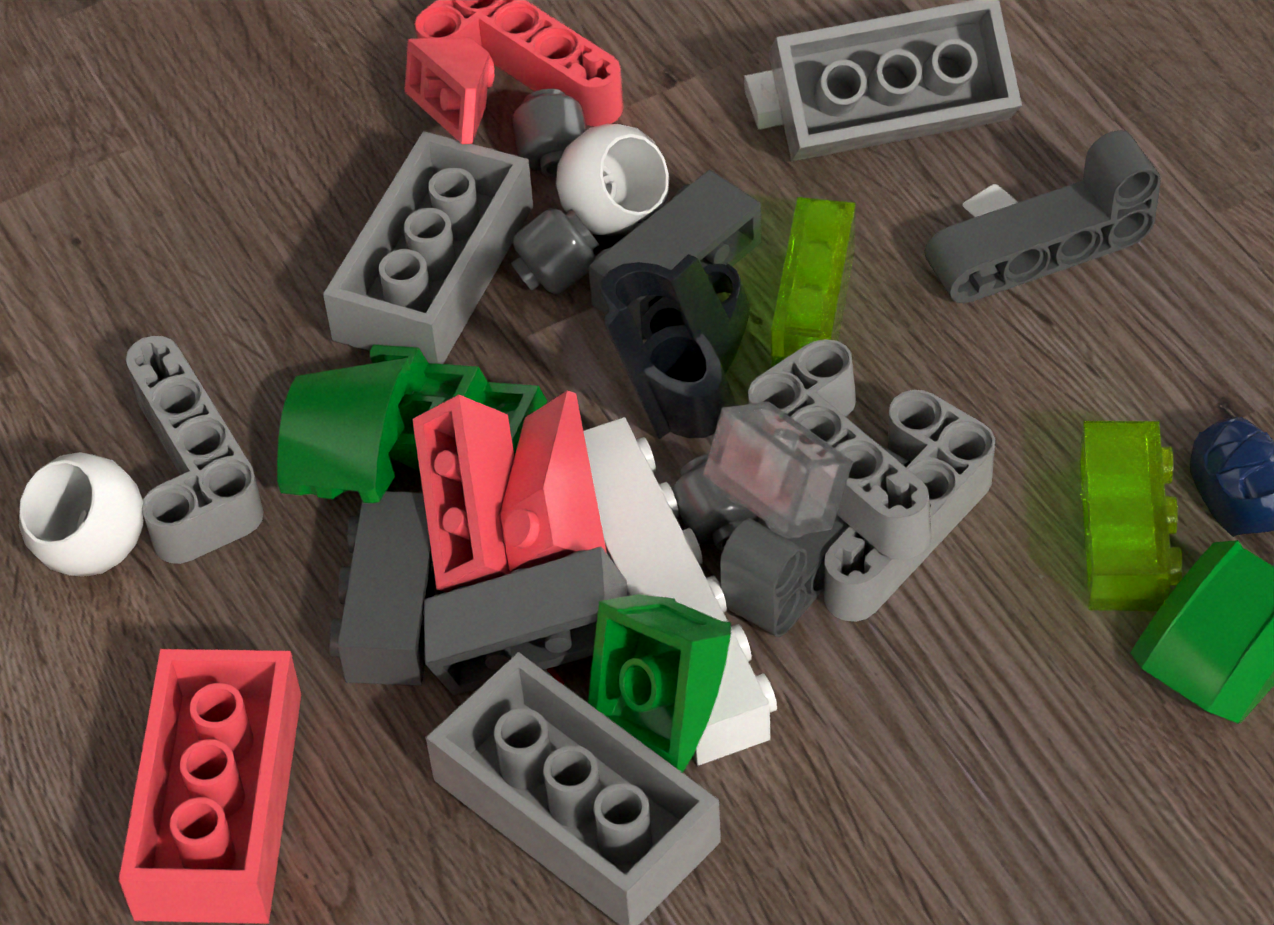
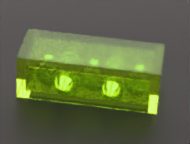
M797 197L771 327L772 367L816 340H839L855 252L856 203Z
M1084 421L1079 468L1088 609L1101 611H1158L1169 596L1170 586H1177L1182 580L1181 548L1170 547L1169 534H1176L1177 498L1176 496H1166L1165 484H1171L1173 478L1172 447L1161 446L1159 421Z

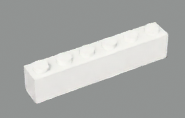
M625 417L584 430L607 555L627 580L628 596L642 594L675 598V601L718 620L728 622L724 614L727 610L726 601L717 578L714 575L706 578L700 567V564H702V554L694 532L691 528L681 529L676 519L679 517L678 506L670 485L667 482L658 484L653 474L656 471V465L647 440L644 437L635 438ZM739 624L731 626L726 666L718 696L708 724L693 755L697 766L770 740V713L777 710L776 698L766 675L760 674L755 676L748 662L751 661L750 646Z

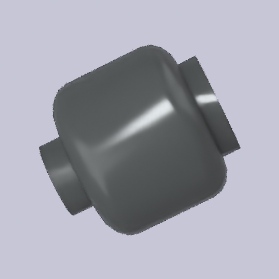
M542 89L529 94L515 110L512 118L518 156L528 159L530 169L541 171L544 176L557 177L558 163L565 148L587 130L584 111L579 101L557 89Z
M549 208L515 234L513 247L519 257L511 265L532 291L542 284L548 292L560 294L589 272L588 266L596 258L593 250L600 245L572 209L564 214L559 209Z
M713 452L689 461L679 471L681 477L674 484L672 491L685 529L691 528L698 543H714L717 550H723L730 535L740 523L747 519H752L756 522L760 519L763 513L762 504L747 466L743 462L734 458H726L724 453Z

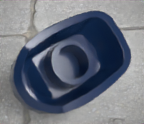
M1243 417L1220 420L1203 432H1199L1192 448L1189 464L1190 473L1197 490L1212 516L1232 537L1241 534L1274 531V441L1269 434L1261 431V429Z

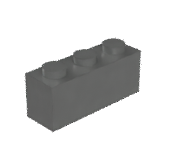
M709 169L692 184L683 186L671 201L651 217L640 221L634 230L616 245L603 250L597 255L593 263L588 266L592 305L605 315L608 313L609 309L601 293V282L610 270L622 264L643 262L658 264L672 270L689 254L697 257L702 267L710 264L726 265V263L733 266L762 242L761 203ZM642 296L631 301L628 305L642 340L645 339L641 331L644 314L653 304L663 298L662 296Z
M385 492L380 502L370 504L363 503L362 500L360 516H350L347 542L349 553H353L351 567L342 566L340 571L339 600L341 604L345 605L342 619L334 618L332 620L330 653L332 657H340L346 683L422 686L425 667L424 599L434 597L436 592L423 493Z
M597 547L591 550L577 551L567 557L531 568L517 569L507 575L471 586H460L450 592L424 599L425 664L451 694L455 696L479 689L518 652L542 670L593 656L599 601L628 596L627 580L604 549Z

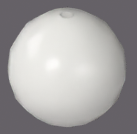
M604 124L587 129L565 148L557 167L556 186L561 205L566 213L572 209L591 234L621 238L631 233L640 221L651 217L665 205L668 198L669 174L665 158L653 139L638 128L621 124Z
M81 452L61 455L40 468L27 483L20 500L19 528L26 547L50 570L81 577L103 574L121 563L136 546L143 527V500L137 484L113 460Z

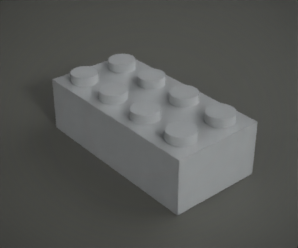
M972 0L776 37L768 53L791 162L1006 121L1022 106L999 0Z
M423 131L323 293L332 340L370 351L373 345L418 347L428 363L444 364L511 247L515 234L520 231L533 208L528 159L474 144H461L455 139Z
M519 652L426 737L433 778L436 783L619 925H639L721 842L719 800Z

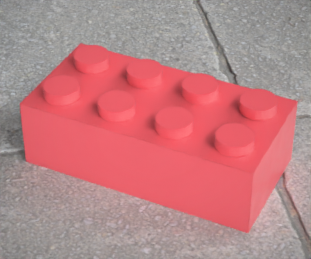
M160 649L119 882L134 921L269 924L301 701V690L291 651Z

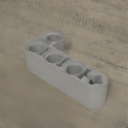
M149 336L135 342L127 351L126 363L138 404L180 476L150 490L143 499L142 511L155 554L166 562L181 564L192 561L250 534L262 522L264 511L251 464L177 344L164 336Z
M816 340L785 358L751 383L748 389L754 440L759 448L880 553L889 558L904 560L921 555L929 547L932 533L929 494L926 485L846 418L853 411L856 404L852 355L846 345L835 340Z
M910 390L902 392L891 402L889 407L888 450L910 461L911 463L906 468L921 479L928 489L932 533L930 545L921 555L912 559H893L880 553L852 527H849L830 546L825 554L824 562L825 605L830 613L844 621L857 622L873 615L986 495L992 485L995 437L992 430L984 423L927 391Z

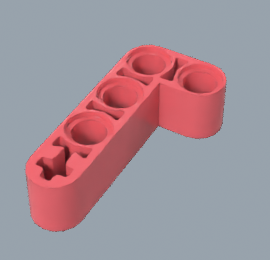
M437 0L423 10L416 18L415 29L417 39L471 37L490 53L495 66L534 92L542 89H557L579 101L584 111L586 125L596 127L612 124L622 115L623 95L619 62L612 55L526 0Z

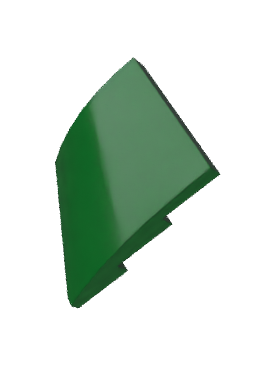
M373 345L370 350L372 363L408 358L414 381L398 405L405 428L388 455L420 472L413 418L457 395H462L508 414L515 457L525 417L547 403L546 397L537 385L488 382L478 366L428 363L418 347Z
M408 358L295 377L285 399L278 437L277 483L281 493L293 495L313 494L319 498L334 499L341 493L351 490L359 492L363 503L380 502L395 477L388 454L405 428L398 405L414 381Z

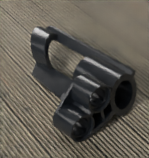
M689 254L672 270L658 264L643 262L622 264L610 270L601 282V293L609 309L605 316V326L656 436L661 439L669 432L686 438H705L718 433L730 422L734 413V396L725 374L736 357L750 314V304L737 270L728 263L726 265L710 264L702 267L699 259ZM724 292L731 294L723 302H720L717 296L718 293ZM642 296H662L663 298L653 304L644 314L641 331L646 342L643 343L628 305L631 301Z

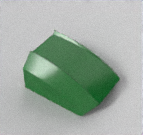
M1239 540L1213 542L1159 608L1130 654L1141 669L1202 709L1232 722L1241 723L1274 686V566L1243 548Z
M636 594L599 601L588 704L683 773L695 753L718 696L728 655L731 622L721 621L676 602L675 598Z

